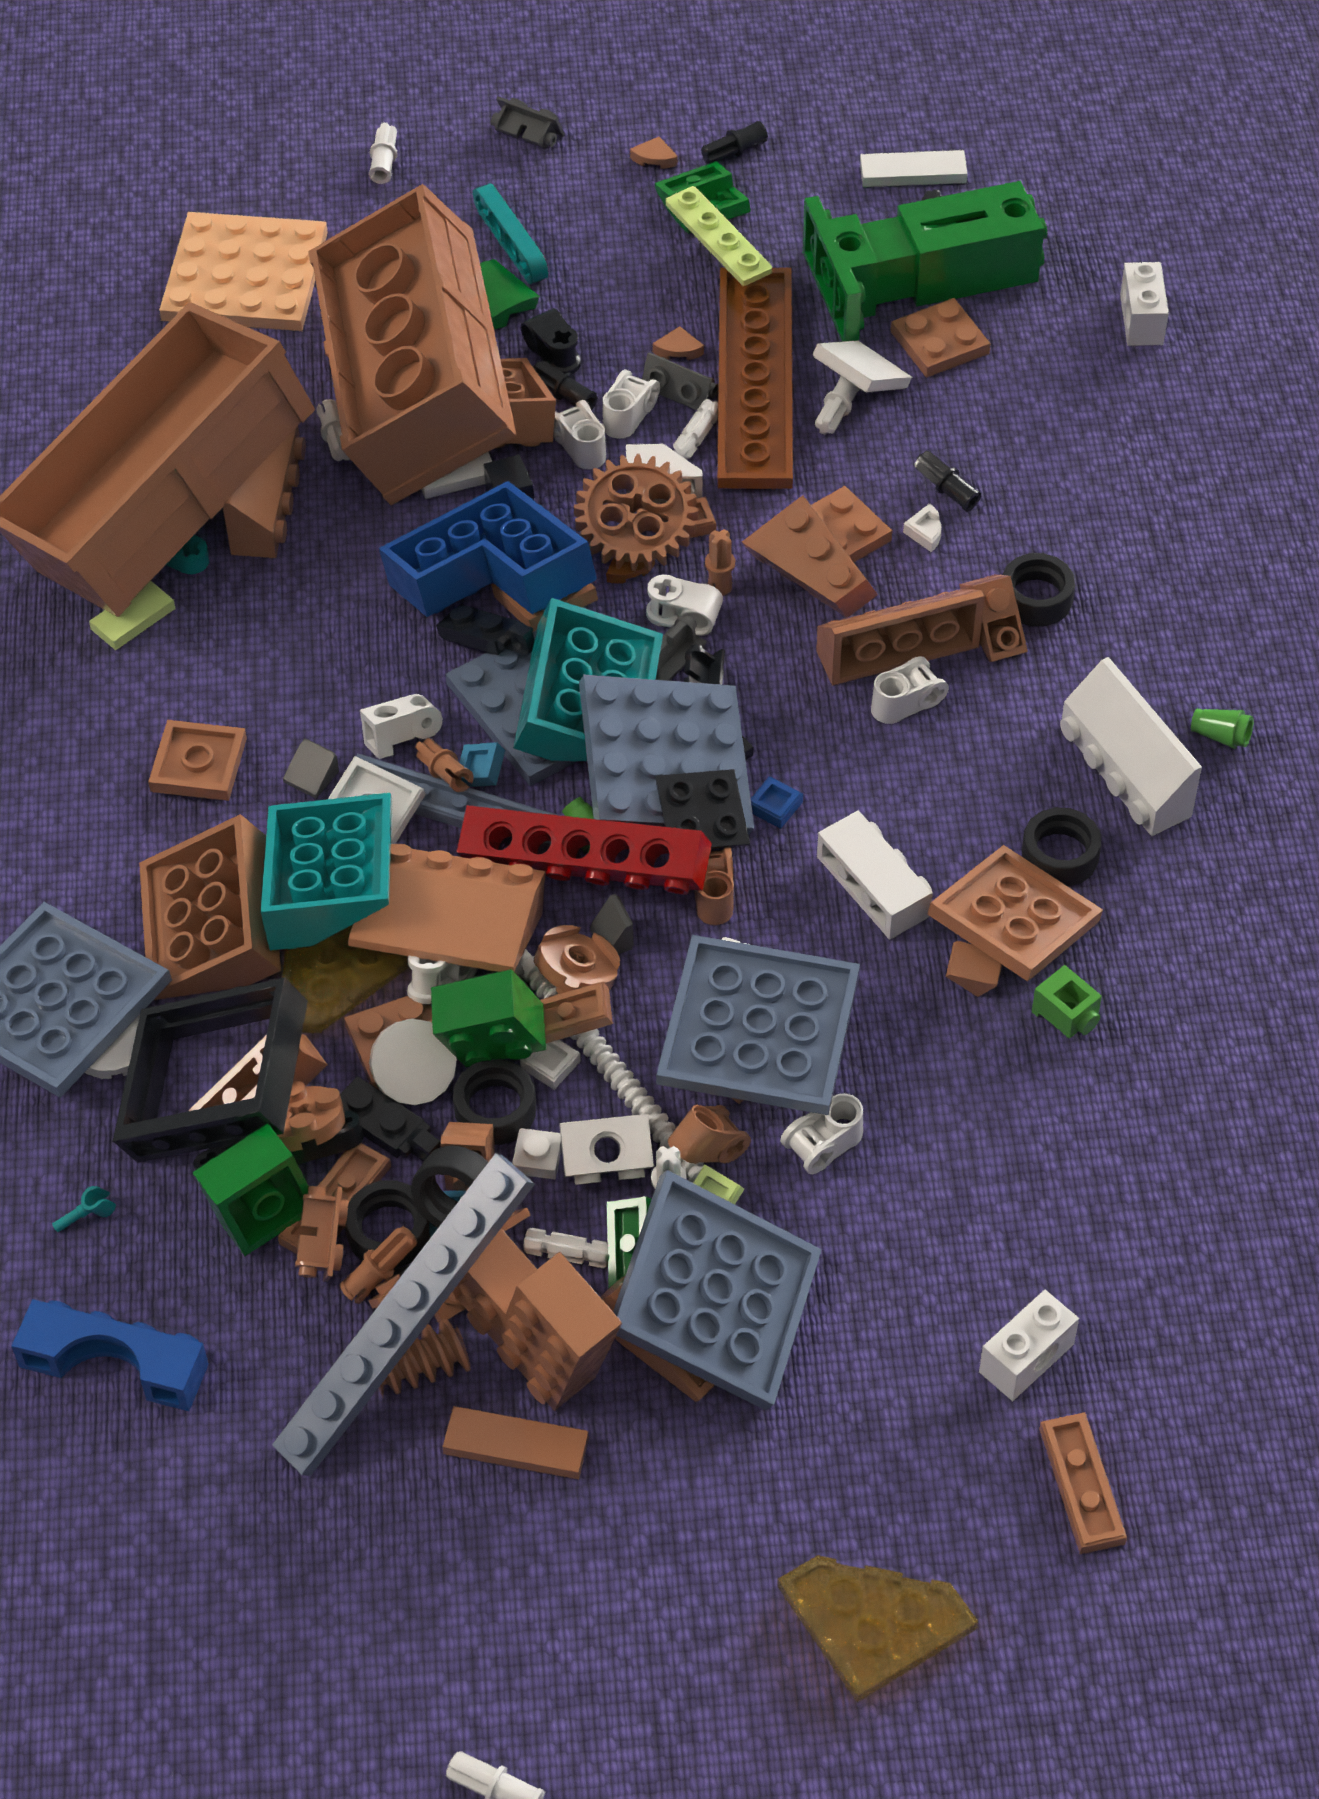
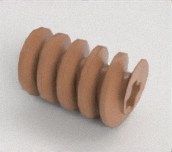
M443 1318L439 1321V1333L437 1334L427 1324L421 1332V1340L418 1337L380 1385L379 1391L382 1398H384V1385L386 1384L391 1387L396 1395L401 1394V1382L405 1378L414 1389L419 1388L420 1373H424L431 1383H435L438 1367H441L449 1378L453 1377L454 1362L457 1361L466 1372L471 1371L466 1347L457 1325L454 1328L446 1318Z

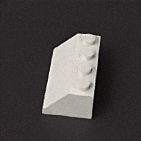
M1107 657L1101 660L1064 701L1062 720L1060 722L1061 730L1066 739L1071 742L1073 741L1081 750L1089 767L1096 769L1105 779L1109 791L1114 796H1119L1128 807L1132 819L1137 824H1142L1147 832L1154 836L1192 817L1202 766L1111 659Z

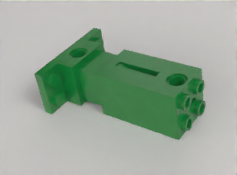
M1021 181L898 205L897 217L863 224L860 223L857 214L832 219L830 210L823 208L819 196L804 198L803 254L842 342L859 341L860 330L864 329V318L875 316L876 304L912 297L916 307L947 301L952 298L957 299L1039 281L1040 266L1044 265L1042 246L1043 240L1047 238V226L1044 218H1039L1035 210L1034 198L1031 194L1026 193Z

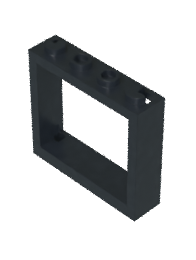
M284 977L141 1009L113 1142L139 1163L238 1143L267 1123L277 1135L284 1134L308 1000ZM270 1019L255 1098L157 1118L173 1040Z

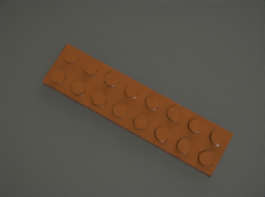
M720 267L717 488L793 489L792 268H772L770 275L743 286L725 267Z

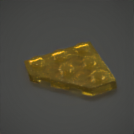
M353 924L313 946L286 949L282 978L285 977L308 1000L302 1033H321L408 969V956L348 946V938Z
M820 1555L815 1556L778 1578L777 1581L778 1589L856 1702L861 1701L977 1630L978 1620L952 1584L931 1579V1583L909 1579L903 1577V1573L867 1565L862 1569L836 1563L837 1559Z

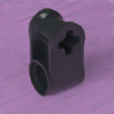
M552 308L521 324V333L529 349L536 353L542 361L548 362L563 373L569 372L573 374L578 371L581 366V358L576 352L578 334L564 320L557 309Z

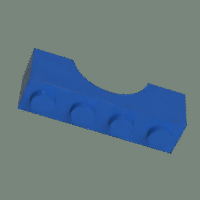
M32 1299L11 1345L20 1368L62 1378L77 1364L91 1358L106 1356L122 1359L139 1371L146 1401L188 1412L191 1409L209 1365L203 1343L191 1335L185 1333L171 1335L159 1332L154 1327L142 1322L128 1324L116 1321L108 1314L99 1311H92L89 1314L73 1310L67 1304L56 1300L46 1303Z

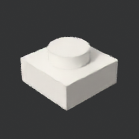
M521 1128L518 1132L512 1164L526 1176L556 1180L562 1150L560 1133Z

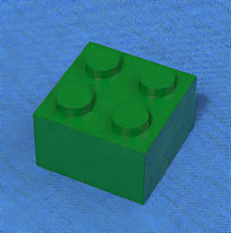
M512 969L431 987L433 1035L466 1068L481 1061H491V1059H525L530 1057L532 1053L546 1050L543 1003Z
M268 1123L192 1172L220 1224L244 1256H247L283 1232L287 1227L301 1220L303 1195L308 1194L309 1186L294 1156Z

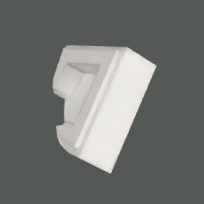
M929 503L906 521L903 528V533L930 552L937 547L941 538L942 527L938 511Z

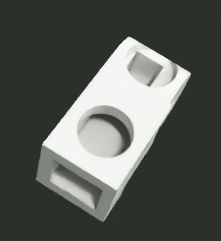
M419 694L405 696L360 710L364 744L378 759L394 755L392 745L414 739V737L426 739L434 736L440 730L443 721L441 712L424 696Z

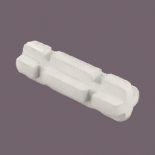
M704 400L697 409L698 411L695 412L681 432L682 434L673 444L675 452L683 458L689 459L692 457L697 447L712 428V424L718 419L717 401Z
M529 1228L525 1234L523 1245L524 1252L527 1254L542 1256L544 1252L548 1253L547 1258H552L560 1251L569 1262L583 1264L585 1260L589 1261V1266L605 1268L608 1265L609 1245L605 1241L593 1240L592 1243H587V1238L552 1232L550 1236L546 1235V1230Z

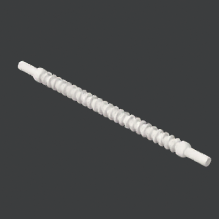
M525 949L519 961L524 969V974L521 977L524 981L530 983L532 990H536L538 998L544 999L558 995L556 986L551 984L541 974L533 962L534 956ZM594 1029L570 1036L571 1039L577 1040L576 1043L579 1048H584L583 1054L586 1057H590L591 1064L597 1065V1071L600 1074H604V1080L611 1082V1089L618 1091L620 1099H625V1106L632 1108V1115L648 1114L650 1134H653V1141L660 1143V1147L664 1146L670 1149L668 1138L675 1130V1124L668 1122V1115L661 1113V1107L654 1104L652 1096H647V1089L640 1087L638 1079H633V1072L626 1070L627 1067L624 1062H619L620 1056L617 1053H612L613 1048L610 1045H605L606 1039L603 1036H599V1030ZM680 1158V1166L685 1170L686 1178H689L688 1181L693 1183L701 1171L704 1162L693 1164Z

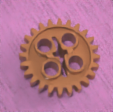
M636 454L634 463H628L626 457L621 455L620 465L615 466L610 460H606L605 472L594 468V481L586 478L583 479L584 491H577L576 500L578 504L574 505V517H577L575 519L576 531H581L580 536L590 543L591 555L602 551L603 564L614 558L616 559V569H620L624 562H630L632 571H636L638 562H644L645 567L649 571L652 570V560L657 559L665 566L667 565V553L678 558L679 545L689 546L690 536L688 534H695L696 522L694 521L698 520V508H695L697 506L696 494H690V481L682 482L681 470L670 474V462H665L659 468L656 466L655 456H652L646 464L642 463L640 454ZM620 489H627L631 492L627 494H619L616 491ZM655 499H664L667 502L663 504H656L652 501ZM609 521H616L620 523L617 526L613 527L605 525V523ZM645 531H653L657 534L653 536H644L641 533Z

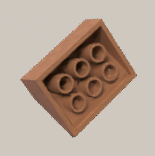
M241 814L139 863L145 957L168 969L172 981L154 1000L227 990L239 986L244 987L281 971L279 950L270 951L261 916L266 835Z
M392 844L389 905L354 923L348 938V946L404 956H416L432 961L441 960L450 964L496 972L510 969L515 972L542 916L545 871L535 870L525 864H514L511 866L494 863L483 857L470 859L452 856L449 852L442 850L428 852L411 849L410 846L405 844Z

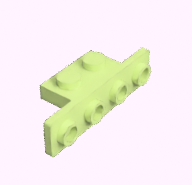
M695 186L666 198V206L741 285L746 286L772 273V265Z

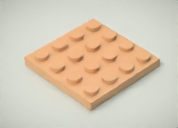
M188 212L159 310L161 321H171L188 302H192L246 327L303 331L315 284L314 268L310 264L308 251L326 241L328 233L327 223L323 221Z

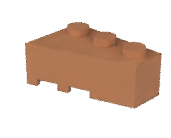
M803 495L742 541V544L754 558L763 564H767L789 581H793L807 590L812 596L846 618L878 595Z

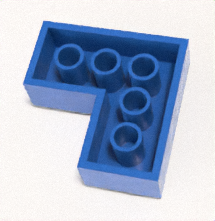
M509 481L379 548L389 586L426 617L443 611L447 606L466 596L477 593L479 589L491 583H494L528 612L534 614L545 610L551 598L560 600L569 594L580 591L584 586L597 580L588 541Z

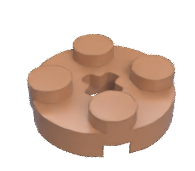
M572 925L557 926L545 933L534 955L533 962L541 974L551 984L556 986L558 994L602 981L608 986L609 991L611 990L620 966V957L611 943L596 933H593L592 938L578 934L581 927Z
M293 1081L284 1134L278 1135L289 1151L303 1150L301 1142H307L312 1139L316 1140L317 1145L322 1144L333 1138L345 1124V1115L338 1089L322 1086L305 1087L303 1082Z

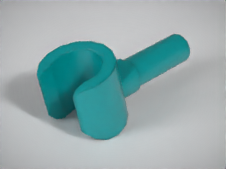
M97 1186L88 1187L83 1192L81 1204L52 1223L54 1229L60 1232L90 1213L103 1218L110 1216L116 1208L114 1202L104 1199L110 1195V1192Z

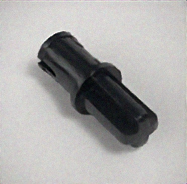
M756 121L737 131H727L725 137L706 144L701 148L703 160L709 164L716 161L719 162L732 155L739 157L743 155L746 149L767 142L768 134L765 126L761 121Z
M546 361L535 363V371L547 388L553 392V396L556 399L561 400L563 398L573 406H576L578 401L585 400L591 410L594 408L598 400L597 393L577 382L572 373H563Z
M925 451L916 458L917 460L914 464L916 470L936 485V491L939 494L945 493L958 503L964 511L972 510L980 501L982 494L959 476L960 472L957 468L948 467L930 451Z

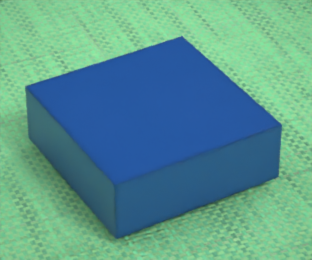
M769 776L750 798L752 814L781 829L803 803V793Z

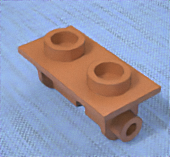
M309 1186L308 1194L303 1195L300 1227L316 1228L317 1233L316 1236L299 1235L295 1267L299 1268L298 1276L316 1278L317 1270L324 1271L323 1281L327 1282L332 1277L333 1271H340L343 1244H336L338 1226L345 1227L348 1214V1200L341 1199L342 1187H337L333 1192V1196H326V1188Z

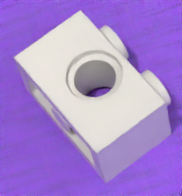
M648 1114L560 1123L565 1177H574L575 1185L601 1182L602 1173L618 1172L619 1180L645 1177L644 1169L654 1167ZM611 1138L618 1144L619 1156L615 1161L605 1163L596 1157L594 1146L598 1140Z
M1042 1291L983 1345L979 1373L1010 1400L1014 1401L1074 1345L1079 1318L1048 1291Z

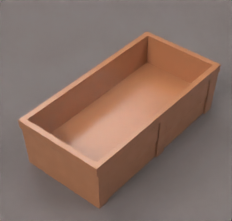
M424 184L414 188L308 251L310 264L314 268L326 339L324 341V348L330 362L342 432L340 436L341 448L381 492L383 498L390 505L397 503L517 436L473 229L457 217Z
M188 302L0 495V533L38 573L119 617L131 604L133 598L209 518L212 519L222 509L229 497L286 437L315 411L313 404L284 355L286 351L281 342L199 305Z

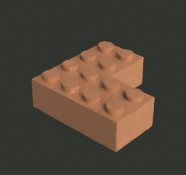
M502 1228L448 1297L452 1301L458 1299L468 1311L467 1317L472 1326L480 1334L485 1335L487 1333L498 1345L497 1353L502 1361L513 1370L517 1367L528 1380L526 1384L533 1397L541 1404L547 1402L554 1411L596 1377L622 1324L621 1320L560 1251L537 1269Z

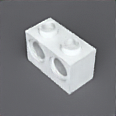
M1161 262L1125 263L1120 297L1127 346L1164 345L1169 313Z

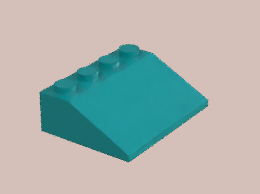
M551 598L537 625L513 749L551 761H587L579 688L583 675L656 680L663 633Z
M391 792L269 806L261 916L270 951L313 946L389 905L392 823Z

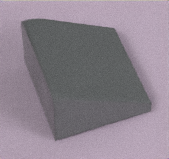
M304 739L283 777V782L316 799L339 773L337 755L308 739Z
M616 894L611 895L593 920L590 931L592 935L596 933L611 943L617 953L620 954L633 949V923L620 897Z

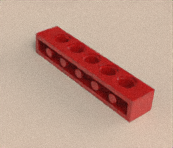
M466 805L457 853L464 858L483 857L494 863L511 866L514 864H525L535 870L545 871L547 877L559 881H569L571 876L584 877L585 881L595 885L606 886L609 885L610 881L624 882L625 886L637 890H648L649 885L662 886L665 891L686 895L689 890L703 891L712 843L699 830ZM512 836L510 845L503 850H499L501 841ZM551 841V845L545 853L537 854V850L542 843ZM585 845H590L587 855L576 859L578 850ZM630 849L626 860L621 863H615V858L619 852ZM669 854V859L665 865L654 868V863L660 855Z

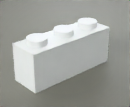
M859 810L818 832L817 858L889 940L930 917L927 913L933 893L929 883L922 876L918 877L910 869L904 855L898 849H893L883 838L879 827L872 821L868 822Z

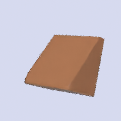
M956 941L953 943L946 977L979 997L997 986L1002 964L974 945Z

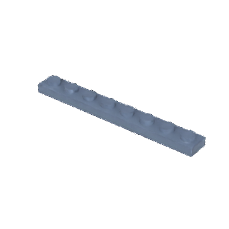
M497 1153L494 1154L272 1444L301 1475L311 1476L535 1185L505 1156Z

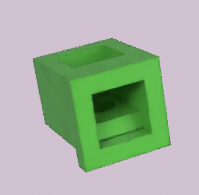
M1064 965L1035 988L1032 1013L1037 1017L1042 1015L1069 1039L1078 1031L1086 1035L1096 1027L1100 1020L1099 1010L1102 995Z

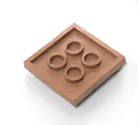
M1003 845L930 902L927 914L1028 982L1100 921L1103 909Z

